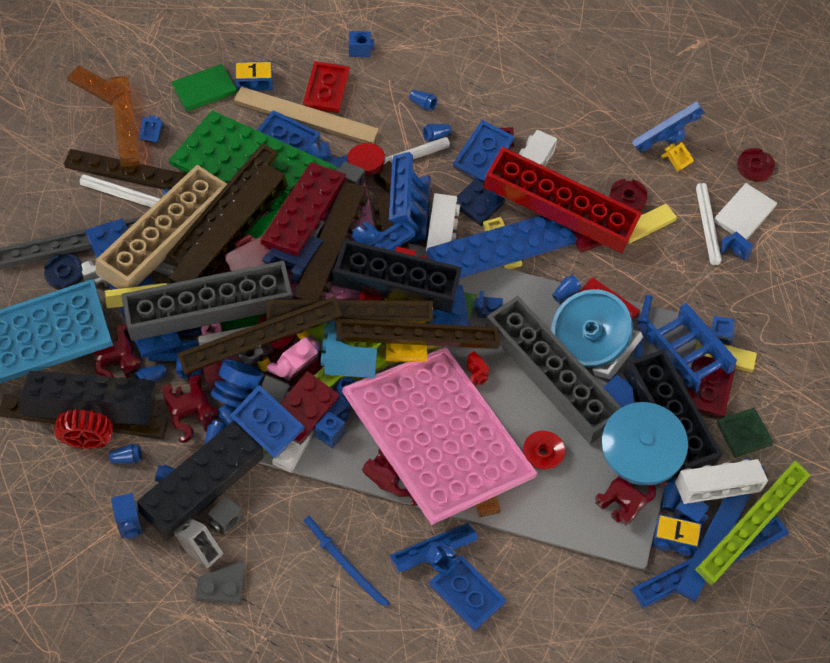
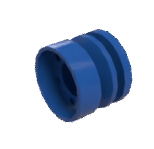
M228 359L223 360L218 374L225 380L218 379L215 381L216 387L212 389L211 395L220 402L237 408L253 392L251 389H256L258 385H261L264 374L255 367L245 365V363Z

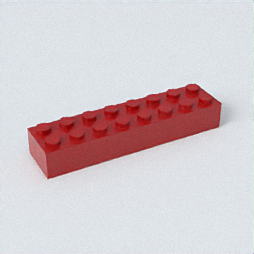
M503 146L487 172L483 184L484 188L621 254L642 215L641 212Z

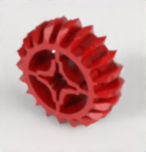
M75 409L74 411L67 410V412H62L57 417L54 431L56 439L60 440L61 443L67 444V446H74L75 448H88L91 450L92 448L99 449L100 447H105L106 444L110 443L113 434V424H111V420L107 419V416L101 415V413H94L92 410Z

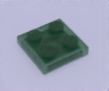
M755 407L717 420L716 424L734 458L772 446L773 440Z

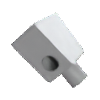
M189 518L174 531V535L184 550L207 569L223 555L222 550L207 527L198 521ZM201 546H205L204 551H202V550L199 549V548H200Z

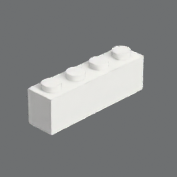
M536 130L533 136H529L526 148H522L519 154L545 166L555 151L557 138Z
M434 193L427 248L456 239V233L452 232L457 230L458 219L454 218L459 216L460 204H456L457 196Z
M746 459L737 463L726 462L717 466L706 465L697 469L686 468L680 472L675 484L683 503L687 504L758 493L763 490L768 480L758 459Z

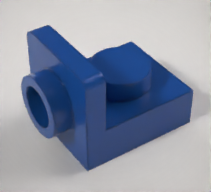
M149 115V118L143 117L139 140L159 143L161 128L165 125L160 120V117Z
M736 231L731 236L727 235L722 240L720 252L723 254L731 248L737 256L746 260L750 257L753 245Z
M480 291L479 298H475L474 309L478 310V318H486L489 314L503 306V298L484 297V291Z

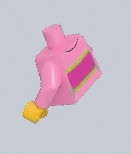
M306 330L296 334L300 341L286 350L276 364L271 363L268 356L263 357L264 360L257 361L261 372L268 371L283 377L289 382L318 360V352L322 348L321 343Z

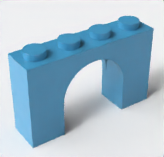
M336 321L326 323L329 324L325 325L324 337H327V339H323L322 349L326 353L321 354V366H325L324 374L375 378L377 348L353 347L341 341H336Z

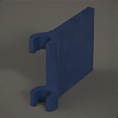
M311 235L298 257L272 248L269 253L264 255L262 261L265 263L263 265L274 263L275 261H284L286 266L293 268L291 280L299 283L308 263L323 240Z

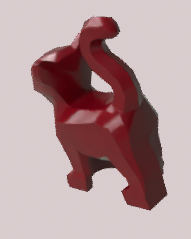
M127 324L117 326V339L112 341L113 346L93 352L95 371L98 375L114 377L110 371L103 369V367L120 362L125 378H129V373L134 372L141 365V360L133 355L132 346L128 341L130 335Z
M199 375L190 377L191 390L186 394H183L181 386L173 393L171 392L173 390L171 384L161 387L165 403L170 408L172 424L175 429L186 433L183 437L179 438L180 443L189 442L194 435L193 428L188 424L181 423V420L198 413V420L204 431H207V425L212 423L214 418L219 415L218 410L209 405L206 394L201 390L202 380Z
M379 448V453L375 459L369 458L362 468L363 473L377 484L381 490L389 491L398 497H409L412 499L411 505L417 506L418 504L408 489H401L397 485L401 479Z
M618 476L611 482L605 494L598 493L596 495L595 504L603 510L616 501L621 506V509L614 510L611 518L617 523L623 521V524L627 526L636 518L638 512L655 498V485H646L648 493L644 495L630 485L631 482ZM667 480L660 484L666 486Z

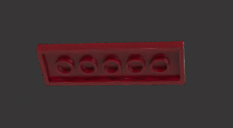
M310 162L262 236L261 245L298 257L346 180V174Z

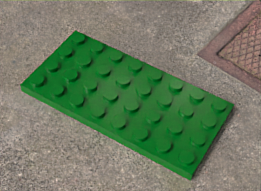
M213 110L169 159L171 166L186 173H189L196 165H199L228 184L262 143L278 151L279 155L270 167L284 173L288 184L286 189L268 208L267 211L269 212L282 207L310 162L333 170L338 168L333 164Z

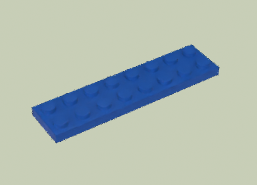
M541 215L429 247L426 254L430 260L462 267L460 278L574 245L577 237L571 229Z
M122 218L86 229V236L96 258L105 252L128 228ZM150 274L137 287L154 285ZM108 283L111 290L117 289L116 287ZM124 306L119 307L126 321ZM177 332L134 340L142 358L181 346V340Z

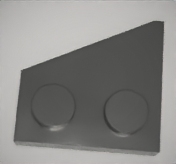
M245 561L198 577L196 601L240 604Z

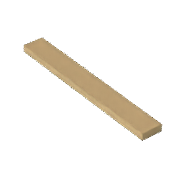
M244 87L240 88L234 99V104L268 115L274 110L307 127L360 143L374 144L379 133V128Z

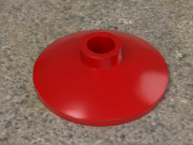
M543 430L536 431L526 438L523 445V454L532 466L547 470L555 468L562 462L565 456V446L561 438L555 433ZM545 451L547 455H542L540 452Z

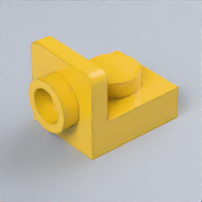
M682 142L678 145L674 143L665 148L666 152L661 155L662 159L665 157L669 158L677 172L694 161Z

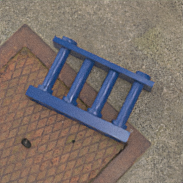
M406 152L393 156L389 220L392 224L405 221L415 231V237L409 240V243L413 244L428 240L431 177L427 175L419 178L413 171V155L411 152Z
M687 303L680 306L678 318L658 330L652 323H649L647 326L646 338L649 343L654 344L658 350L664 349L677 373L683 378L685 385L691 388L694 393L699 390L700 379L720 368L727 374L734 371L737 359ZM681 325L686 326L690 333L670 344L663 337V335ZM694 339L698 340L703 346L684 358H681L675 351ZM705 354H710L714 358L715 362L695 373L688 366V364Z

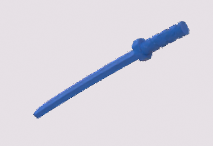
M645 295L641 316L637 320L639 325L638 331H641L643 338L635 347L634 359L643 356L646 328L650 323L648 317L653 299L651 295Z
M310 515L307 516L303 521L312 530L313 534L316 535L317 539L320 540V547L322 549L326 548L343 569L377 603L386 606L390 605V602L332 543L333 539L324 534Z

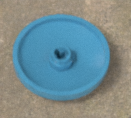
M593 289L576 293L561 304L553 318L551 332L585 368H597L612 363L624 353L632 337L633 323L631 315L621 299L610 292Z
M637 402L620 408L609 418L604 427L601 445L603 456L608 466L619 477L638 485H655L670 479L679 471L687 455L688 439L684 426L671 411L654 403Z

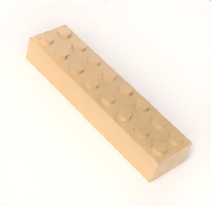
M196 165L96 259V275L117 289L137 287L167 258L166 255L227 184L199 165Z

